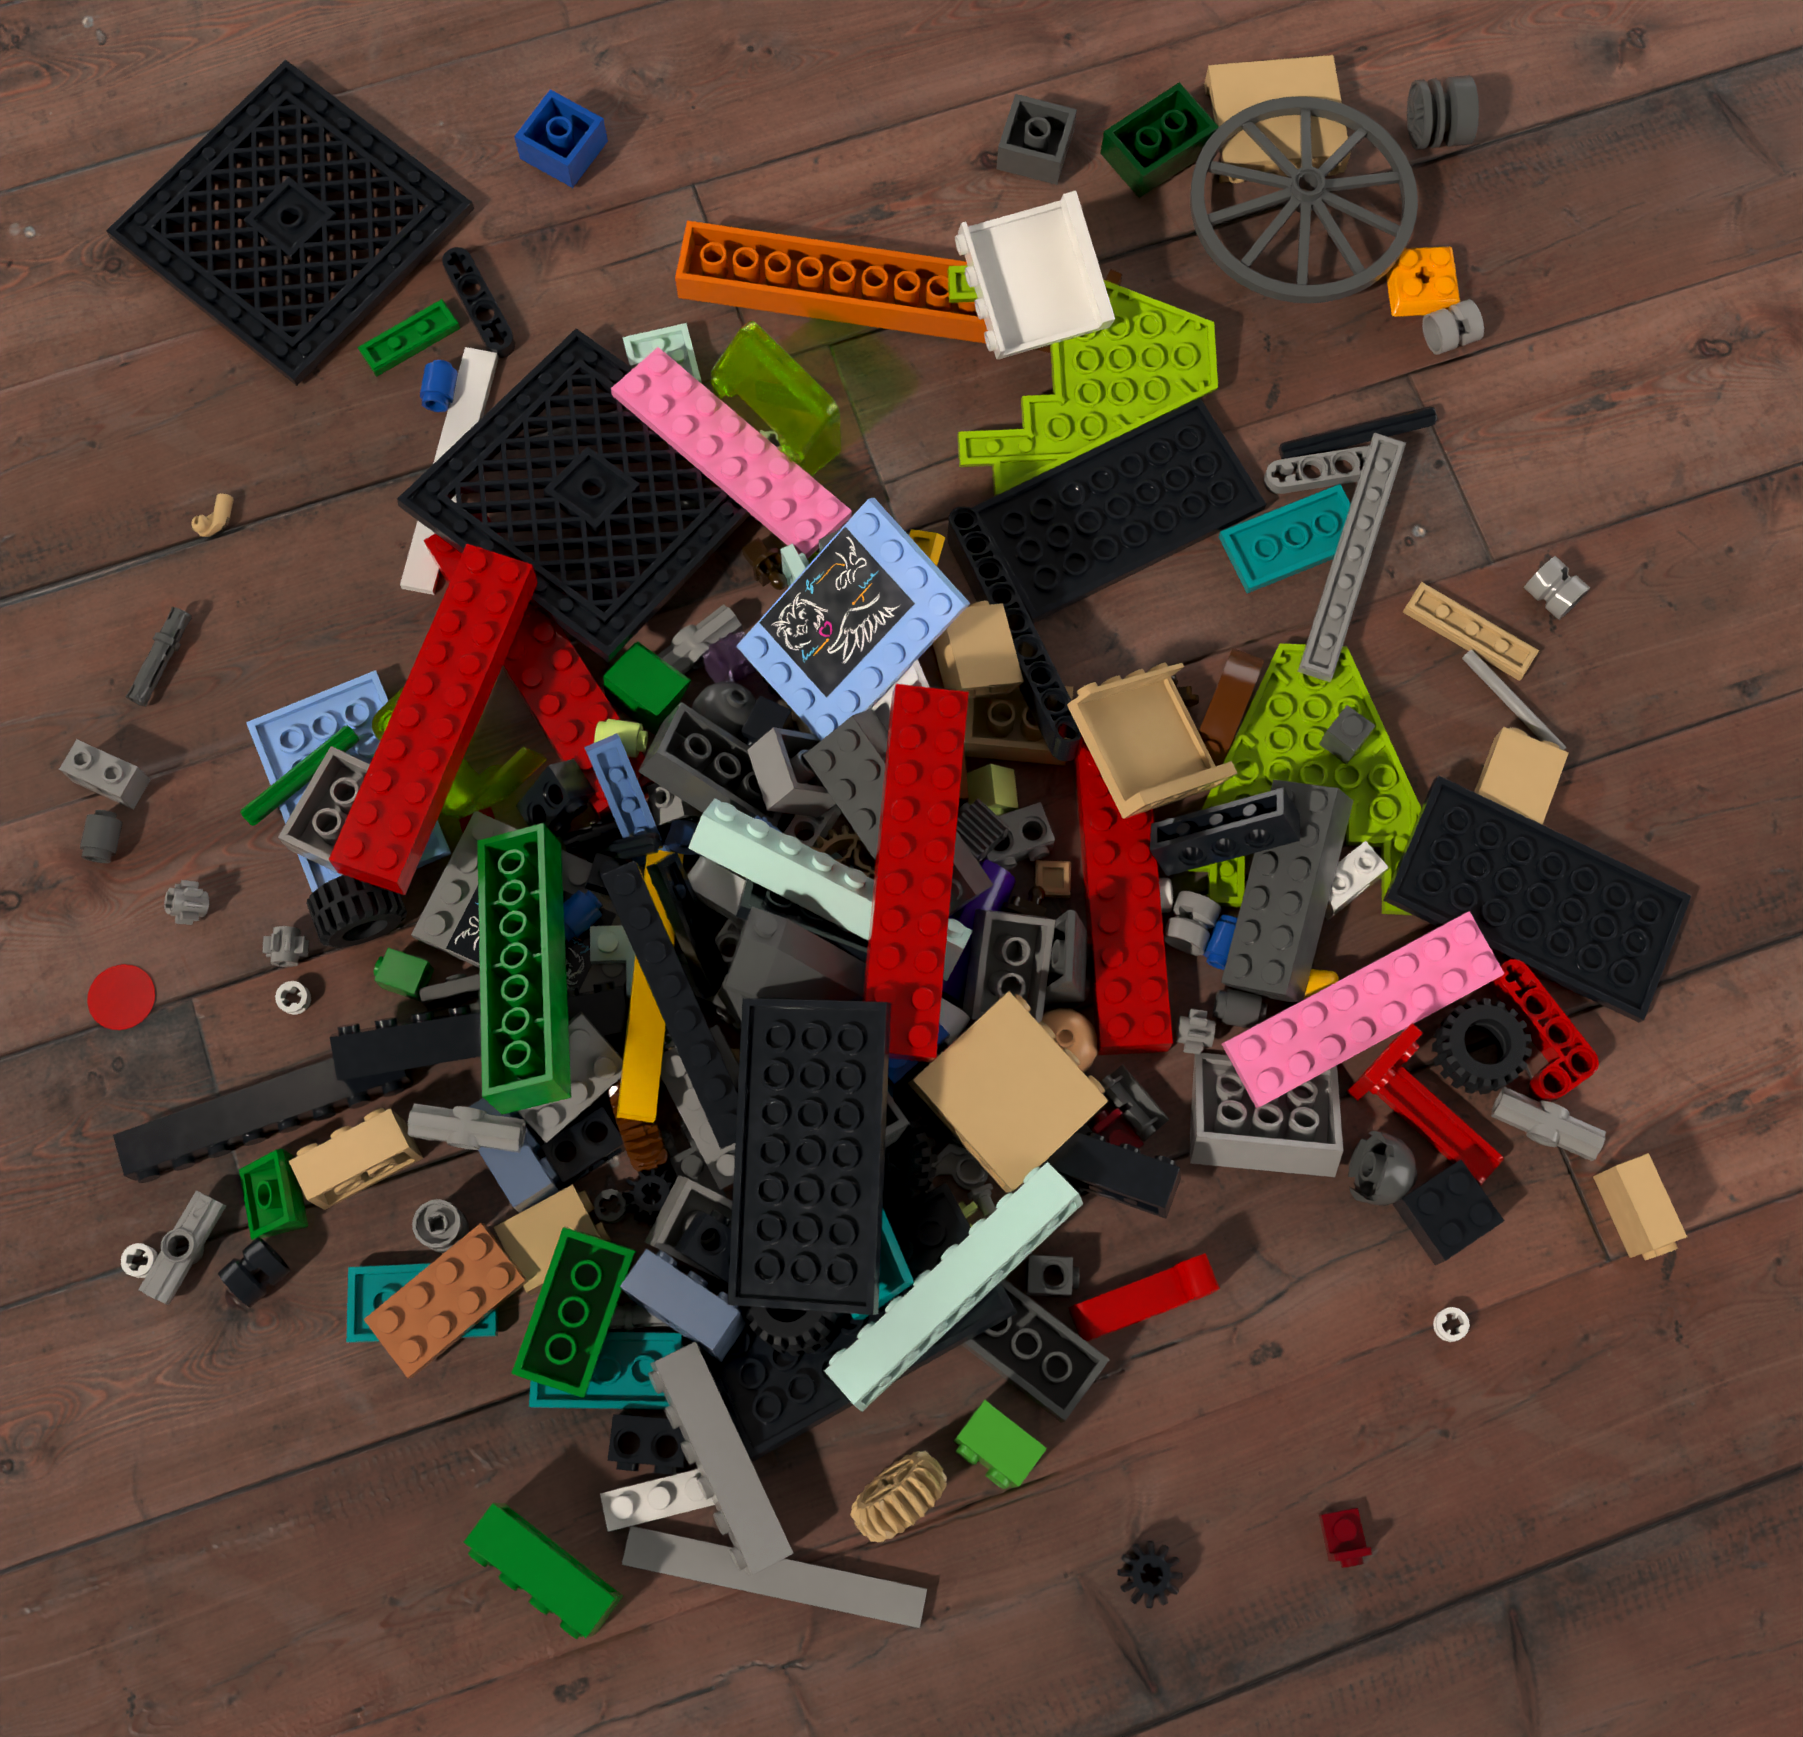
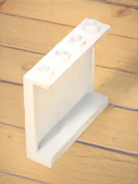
M1076 191L1063 194L1060 201L972 226H967L966 222L961 223L958 235L955 236L956 247L960 256L965 255L968 265L965 268L966 280L970 288H975L978 298L974 301L976 313L980 320L984 319L988 330L984 332L985 342L989 352L994 351L996 360L1109 328L1114 322L1115 316Z

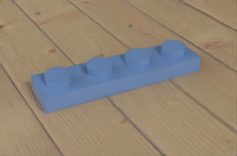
M616 733L584 747L622 838L652 832L660 835L619 735ZM664 845L663 848L659 849L662 851H667ZM646 856L631 858L632 861H636L638 866L645 867Z

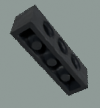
M1284 787L1152 823L1150 852L1167 876L1300 841V814Z

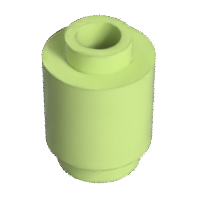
M607 719L606 722L598 721L594 743L617 733L628 757L638 758L639 752L646 751L648 731H643L642 723Z

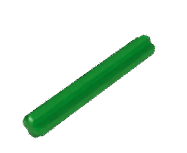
M348 725L341 728L240 811L241 815L250 825L255 826L311 781L330 746L346 752L359 741L357 734Z

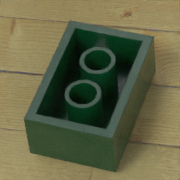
M1179 82L1106 129L1103 133L1100 154L1137 197L1141 198L1197 161L1204 145L1219 126Z

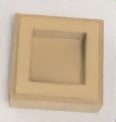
M1036 860L1035 886H1041L1045 890L1046 898H1070L1071 862Z

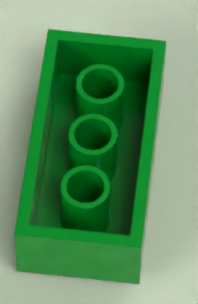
M563 1227L511 1374L584 1398L588 1392L623 1291L620 1285L630 1271L636 1250L569 1227Z
M492 1503L464 1541L471 1548L468 1555L484 1567L488 1565L496 1567L501 1571L498 1578L514 1591H517L518 1588L524 1589L532 1596L529 1599V1603L545 1615L549 1612L556 1614L562 1619L559 1626L575 1639L583 1636L588 1638L595 1635L623 1597L620 1592L505 1503Z

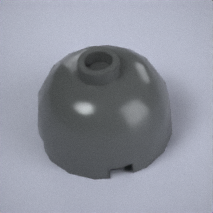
M720 681L707 686L693 702L692 709L743 742L741 730L757 700L742 685L731 681Z
M1371 1131L1369 1134L1372 1136L1368 1140L1361 1139L1352 1154L1348 1177L1355 1176V1188H1349L1352 1196L1357 1201L1387 1206L1399 1202L1415 1185L1418 1175L1412 1151L1401 1139L1382 1132Z

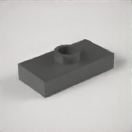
M456 974L447 977L444 983L419 988L421 1002L430 1010L479 998L477 992L480 991V974L469 977L466 974Z

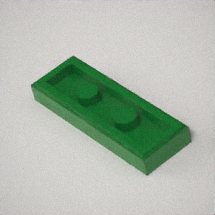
M441 299L357 348L374 375L378 377L460 329V326Z

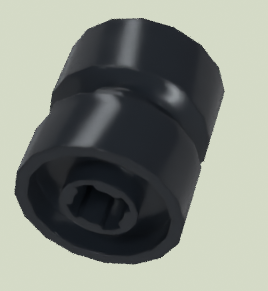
M259 1236L242 1250V1259L233 1258L218 1272L219 1277L229 1290L248 1307H252L266 1294V1286L268 1284L276 1285L291 1271L281 1256ZM260 1267V1270L256 1273L254 1270Z

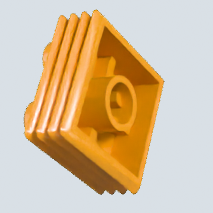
M1450 246L1406 248L1396 264L1386 273L1391 314L1394 317L1426 315L1443 308L1448 310L1449 306L1460 302L1453 249Z

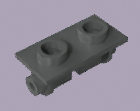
M1123 1064L1111 1075L1106 1076L1100 1081V1084L1105 1089L1103 1094L1116 1109L1119 1107L1123 1112L1122 1116L1144 1142L1170 1120Z

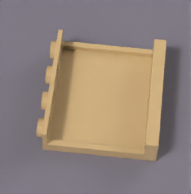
M1333 55L1208 65L1204 82L1205 94L1211 96L1214 121L1219 127L1240 111L1271 99L1302 96L1328 99L1342 103ZM1300 115L1280 116L1255 123L1297 169H1300ZM1311 116L1312 167L1318 169L1348 139L1345 125L1329 119ZM1244 130L1228 140L1219 151L1221 163L1288 177ZM1351 152L1328 175L1345 172ZM1224 175L1219 176L1220 183H1241L1245 181Z
M1164 662L1151 668L1147 673H1145L1144 669H1139L1130 673L1124 679H1121L1120 675L1112 677L1103 682L1101 686H1098L1096 682L1090 683L1077 691L1079 696L1067 704L1123 819L1216 788L1238 774L1232 761L1215 766L1171 676L1184 668L1183 663L1168 666Z
M1010 991L1002 995L993 1006L939 1054L935 1060L908 1082V1085L1006 1193L1013 1192L1018 1188L1031 1170L1040 1167L1108 1102V1099L1103 1095L1105 1089L1100 1082L1091 1075L1087 1077L1079 1069L1080 1062L1078 1058L1067 1048L1062 1050L1053 1040L1056 1036L1051 1028L1043 1021L1038 1023L1030 1015L1029 1011L1031 1008L1028 1003L1018 994L1013 996Z

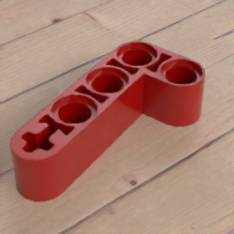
M1510 959L1501 965L1504 975L1491 981L1490 986L1500 1001L1506 1004L1505 1007L1508 1011L1513 1008L1519 1013L1515 1016L1518 1022L1525 1021L1528 1027L1524 1029V1032L1531 1034L1532 1042L1549 1062L1547 1067L1535 1074L1530 1080L1529 1091L1532 1097L1538 1102H1554L1592 1076L1598 1069L1599 1059L1593 1048L1530 968L1520 960ZM1512 975L1515 981L1509 983L1505 977ZM1524 988L1526 992L1518 997L1516 993ZM1526 1000L1534 1001L1537 1004L1539 1014H1533L1527 1009ZM1549 1029H1555L1560 1033L1561 1043L1551 1040L1548 1032ZM1572 1057L1582 1061L1584 1065L1583 1072H1578L1573 1068L1571 1064ZM1544 1077L1551 1078L1555 1082V1093L1545 1088Z
M1206 1253L1178 1263L1170 1269L1071 1306L1069 1311L1079 1336L1088 1342L1218 1291L1220 1286Z

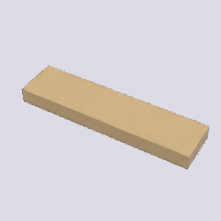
M1423 582L1420 583L1403 610V613L1462 648L1468 651L1472 649L1481 659L1519 681L1523 678L1539 652L1538 649Z

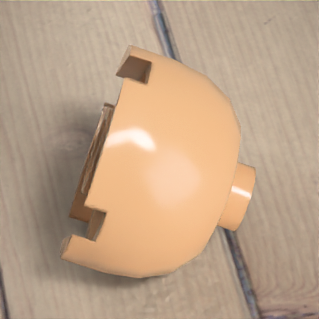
M1058 1008L1044 1013L1042 1021L1054 1032L1056 1037L1053 1040L1062 1050L1067 1048L1078 1058L1080 1062L1078 1067L1085 1073L1090 1069L1098 1050V1038L1092 1023L1083 1014L1073 1009Z

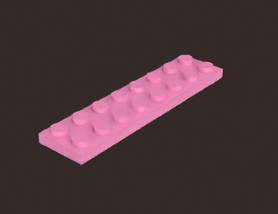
M659 347L611 388L614 398L786 545L793 544L797 553H804L807 559L819 548V539L839 530L852 517L851 509Z
M1469 911L1223 1042L1222 1046L1255 1107L1258 1108L1405 1029L1411 1023H1416L1504 975V972Z

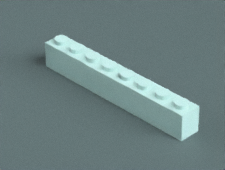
M714 798L700 818L688 847L689 849L866 940L869 939L874 887L873 879L867 877L858 869H851L834 860L827 853L818 852L801 843L796 837L785 835L770 827L766 822L754 819L738 811L733 805ZM948 919L943 979L946 981L972 933V930L964 927L961 922L955 919Z
M1048 1162L1042 1168L1036 1167L1031 1170L1025 1177L1024 1184L1014 1194L1010 1192L1000 1199L996 1205L997 1210L987 1219L982 1218L970 1228L969 1236L959 1245L954 1244L950 1246L941 1256L942 1261L932 1271L926 1270L915 1279L914 1287L904 1297L898 1296L893 1299L885 1309L886 1314L876 1323L870 1322L864 1326L858 1333V1340L848 1349L843 1348L830 1359V1366L825 1370V1373L861 1412L1083 1204L1079 1193Z

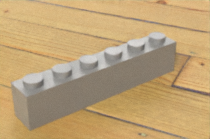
M696 1341L650 1363L653 1369L652 1372L648 1373L651 1383L657 1394L663 1392L669 1406L664 1408L667 1418L673 1429L679 1427L685 1441L680 1443L689 1464L695 1462L701 1473V1477L697 1478L698 1485L706 1500L712 1497L718 1511L713 1514L714 1520L722 1535L729 1534L734 1545L729 1552L739 1571L745 1569L746 1574L754 1575L792 1555L791 1546Z

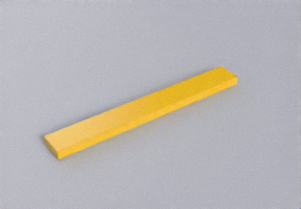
M659 850L658 853L646 855L644 880L674 946V930L665 914L664 907L646 868L663 857L674 853ZM678 853L679 858H680V860H681V862H682V865H683V856H684V854H679V853ZM636 955L617 1118L654 1123L657 1111L666 1024Z

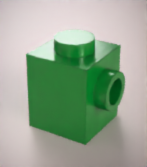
M387 948L385 956H380L375 964L374 976L376 977L374 981L382 989L421 1002L419 988L428 987L434 968L427 960Z

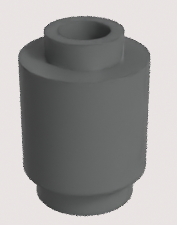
M95 810V814L86 816L80 843V849L83 850L81 856L83 859L97 863L111 862V857L115 856L123 824L122 821L116 819V813L106 810Z
M1230 988L1227 991L1218 990L1212 1017L1220 1019V1023L1250 1029L1265 1020L1267 1004L1261 1003V995Z

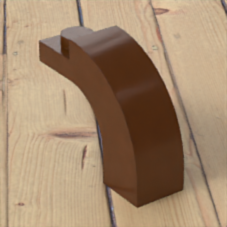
M1235 648L1231 650L1199 729V734L1215 766L1223 764L1264 663L1263 659Z

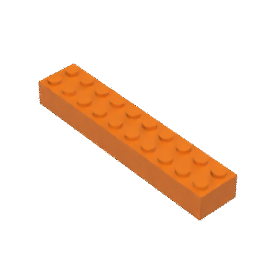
M687 221L675 275L678 298L986 344L984 332L988 330L984 319L980 320L978 318L975 303H949L947 269L949 266H967L966 261Z

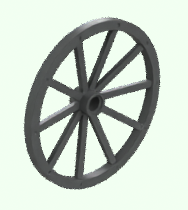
M1295 96L1271 99L1250 106L1229 118L1211 135L1204 145L1194 168L1190 188V210L1195 231L1207 254L1216 265L1236 282L1256 293L1293 303H1322L1339 300L1354 295L1381 279L1396 264L1404 252L1413 232L1418 209V193L1412 168L1406 155L1394 138L1381 125L1360 111L1342 103L1316 97ZM1300 115L1301 168L1297 169L1262 133L1255 123L1280 116ZM1311 116L1329 119L1355 130L1318 169L1312 167ZM1244 130L1288 177L1213 161V159L1228 140ZM1364 138L1368 139L1378 148L1394 171L1325 180V177ZM1207 172L1283 189L1207 214L1204 184ZM1398 183L1402 198L1401 224L1397 225L1329 191ZM1288 201L1241 261L1236 259L1226 249L1212 228L1214 224ZM1324 203L1396 238L1388 250L1375 263L1365 269ZM1295 211L1300 212L1296 284L1271 279L1250 269L1249 267ZM1311 211H1315L1354 273V276L1327 284L1307 285Z

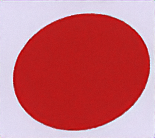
M127 964L112 966L101 972L92 982L87 998L88 1009L94 1020L105 1028L112 1030L129 1029L142 1022L150 1013L155 1001V988L149 975L142 969Z

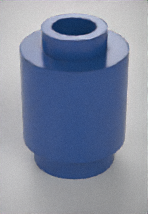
M434 360L432 363L425 365L420 398L422 399V406L430 411L445 412L448 410L449 404L453 403L458 372L449 362Z
M578 890L563 903L565 940L569 942L574 937L578 939L603 916L599 910L603 906L602 903L589 890L585 894Z
M1221 915L1220 920L1212 928L1210 940L1203 954L1210 966L1220 970L1225 969L1238 918Z

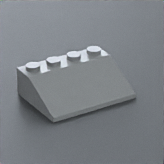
M1210 1053L1194 1055L1190 1122V1163L1335 1177L1343 1154L1337 1066L1256 1108L1228 1055Z

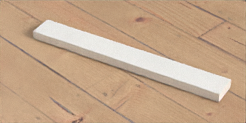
M465 347L457 376L453 403L449 404L434 463L483 417L499 359L497 353ZM456 495L451 499V500L454 501L455 503H456ZM417 521L400 586L405 590L435 595L441 572L423 541L435 533L419 521Z

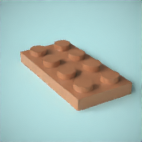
M480 1223L363 1320L405 1376L413 1378L525 1285L528 1280L486 1225Z

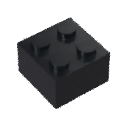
M1461 1159L1407 1194L1399 1202L1392 1204L1435 1266L1448 1260L1505 1221Z

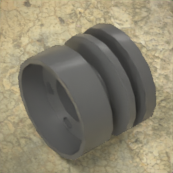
M1470 75L1448 77L1445 79L1443 86H1441L1437 78H1432L1428 82L1424 79L1413 81L1407 100V127L1412 147L1415 150L1425 149L1427 146L1431 149L1437 148L1443 139L1448 147L1472 144L1476 137L1479 120V101L1474 79Z

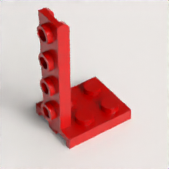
M1411 1023L1388 1045L1347 1092L1357 1101L1368 1091L1373 1095L1376 1094L1449 1161L1454 1164L1461 1159L1481 1186L1504 1158L1401 1066L1420 1048L1415 1041L1423 1032Z

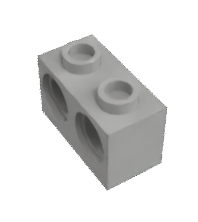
M78 739L59 768L72 782L133 810L150 782V779L139 767Z
M1041 802L998 816L1009 826L1008 835L1003 839L1008 848L1004 851L992 850L983 861L987 859L1009 870L1015 867L1018 861L1027 858L1030 861H1036L1050 854L1049 851L1053 850L1055 838ZM1027 829H1034L1039 832L1041 837L1031 841L1026 839L1022 832Z

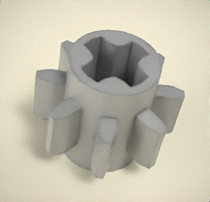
M181 880L180 884H175V888L168 889L165 895L164 907L167 914L175 916L176 924L192 925L193 921H199V917H204L207 914L209 895L203 889H198L199 882Z
M289 926L274 927L271 936L263 937L262 953H265L266 957H271L272 965L295 967L298 966L300 957H308L309 940H305V936H300L301 930Z
M1190 1008L1188 1017L1179 1016L1175 1042L1184 1044L1183 1052L1200 1055L1203 1051V1046L1212 1047L1216 1023L1206 1019L1207 1011Z

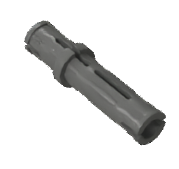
M177 607L171 608L160 632L155 633L153 637L155 642L132 687L125 696L128 700L140 706H147L174 651H178L181 646L179 641L192 619L189 613Z

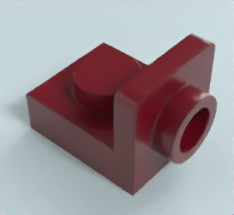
M1119 1107L1112 1113L1105 1109L1091 1120L1090 1123L1094 1126L1091 1131L1103 1136L1107 1143L1116 1146L1125 1143L1138 1149L1144 1145L1121 1117L1123 1112Z
M1358 1508L1319 1515L1329 1561H1340L1341 1568L1362 1565L1364 1564V1556L1373 1555L1371 1547L1366 1546Z

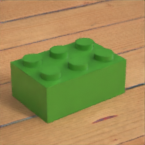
M986 1400L979 1405L953 1441L959 1446L955 1452L972 1466L977 1464V1462L988 1469L985 1476L1001 1489L1008 1488L1009 1486L1011 1488L1019 1487L1047 1449Z

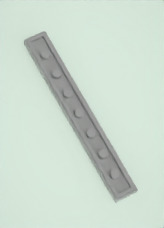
M1374 433L1297 672L1330 682L1333 678L1406 442Z
M630 1526L622 1565L920 1628L927 1588L785 1558L754 1575L746 1574L745 1569L739 1571L735 1566L729 1552L733 1547Z

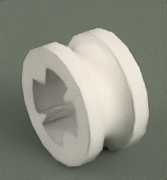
M288 981L277 989L275 999L280 1009L288 1014L296 1015L306 1011L310 1006L311 993L301 983ZM299 989L301 992L297 993V995L301 997V1001L298 1004L293 1002L288 1007L286 1004L289 1001L285 999L287 993L294 994Z
M142 1243L130 1245L121 1256L122 1269L126 1274L133 1277L145 1278L158 1257V1253L154 1248ZM142 1251H145L146 1253L143 1254V1257L148 1258L147 1265H140L138 1271H135L134 1269L137 1265L132 1264V1259L134 1256L139 1257Z
M1455 1307L1446 1308L1438 1312L1433 1322L1434 1331L1437 1336L1448 1342H1454L1465 1337L1470 1326L1466 1314ZM1447 1314H1451L1452 1319L1458 1318L1461 1326L1456 1328V1335H1451V1330L1445 1332L1442 1324L1447 1321Z

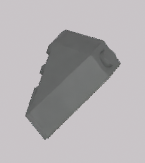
M752 907L741 930L723 989L754 999L782 998L792 1000L863 1001L866 963L786 918Z

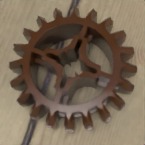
M620 1078L608 1088V1094L631 1165L638 1172L657 1168L658 1165L666 1163L668 1159L667 1148L661 1134L657 1115L654 1123L617 1118Z

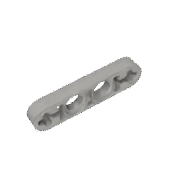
M1369 446L1273 461L1268 465L1264 475V485L1272 493L1285 494L1358 482L1361 473L1360 464H1364ZM1339 460L1348 461L1352 465L1353 470L1350 473H1341L1336 469L1335 463ZM1308 465L1316 466L1321 475L1315 479L1308 478L1304 474L1303 468ZM1294 468H1296V474L1292 475ZM1275 472H1280V475L1283 477L1286 476L1284 482H1280L1276 477L1273 478Z

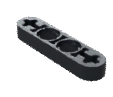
M461 247L450 248L442 258L446 275L487 351L497 353L499 358L509 356L515 349L512 331L476 264L467 250ZM459 260L463 264L466 274L460 275L458 268L453 264L454 261ZM468 284L480 286V291L475 295L469 296L463 293L464 288ZM490 309L494 312V316L489 321H481L477 319L478 313L481 310ZM496 328L499 336L505 342L503 345L495 342L492 331Z

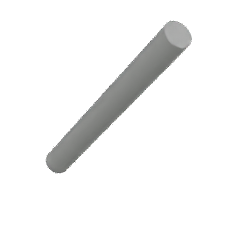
M1472 649L1462 657L1465 663L1541 741L1553 742L1561 750L1567 748Z

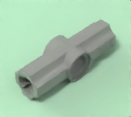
M723 604L696 626L691 624L680 630L672 639L671 645L657 656L683 675L690 669H700L714 657L716 649L743 629L742 624L734 612Z
M1506 1087L1501 1089L1492 1107L1491 1117L1527 1132L1526 1135L1531 1140L1548 1147H1561L1590 1161L1596 1159L1606 1139V1131L1569 1116L1570 1112L1564 1107L1549 1101L1538 1102Z
M414 1103L408 1118V1135L410 1137L447 1142L450 1146L470 1150H480V1147L520 1153L526 1134V1121L523 1119L489 1115L486 1111L463 1106H455L454 1109Z
M196 1190L174 1229L163 1237L161 1251L138 1290L153 1299L169 1305L191 1266L202 1258L204 1244L226 1205ZM187 1238L189 1249L183 1256L178 1257L176 1253L177 1244Z

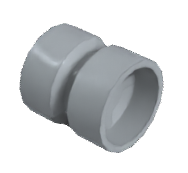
M1470 299L1451 305L1448 310L1443 308L1426 314L1423 317L1422 328L1429 349L1436 355L1457 348L1458 344L1464 346L1481 340L1484 335V323L1481 312Z
M1554 556L1536 572L1524 586V589L1537 601L1544 599L1546 601L1545 608L1560 620L1586 595L1590 587L1577 575L1570 577L1568 575L1569 568Z
M1181 891L1172 909L1175 917L1169 918L1164 928V942L1181 952L1196 956L1203 955L1211 937L1208 929L1215 927L1222 910L1220 905L1201 894Z
M441 1199L430 1200L422 1204L416 1211L413 1218V1232L423 1245L436 1252L444 1253L469 1233V1223L466 1216L450 1202Z

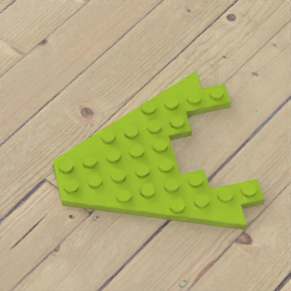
M968 265L948 267L949 303L974 302L978 299L975 288H970L966 280L965 268ZM1104 280L1115 316L1112 325L1103 330L1051 344L1053 394L1022 396L1023 429L958 432L959 467L992 466L994 496L1199 397L1201 398L1215 391L1218 388L1214 322Z
M1279 643L1224 763L1232 761L1238 774L1216 788L1211 789L1202 810L1271 791L1273 779L1339 788L1354 800L1346 829V845L1360 846L1366 841L1371 847H1381V859L1389 867L1381 877L1382 914L1412 915L1383 901L1419 816L1421 806L1347 646H1342L1333 678L1330 682L1297 672L1306 645ZM1348 705L1373 723L1375 727L1349 763L1345 764L1320 746L1319 743L1331 724ZM1245 856L1188 870L1208 872V898L1215 901L1218 905L1241 907L1245 892Z

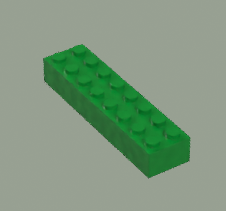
M544 823L477 840L482 1097L500 1114H507L571 1098L561 843Z

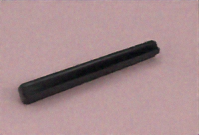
M1429 406L1283 442L1280 444L1279 454L1281 459L1325 453L1369 442L1374 433L1389 437L1434 426L1437 421V414L1435 408Z

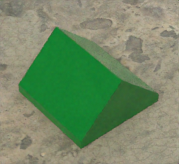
M635 642L603 676L604 693L608 701L638 723H642V726L654 735L657 734L662 722L678 706L691 683L689 678L640 642Z
M276 1149L239 1169L251 1240L258 1236L266 1238L308 1227L302 1189L289 1163L290 1160L296 1157L284 1149Z

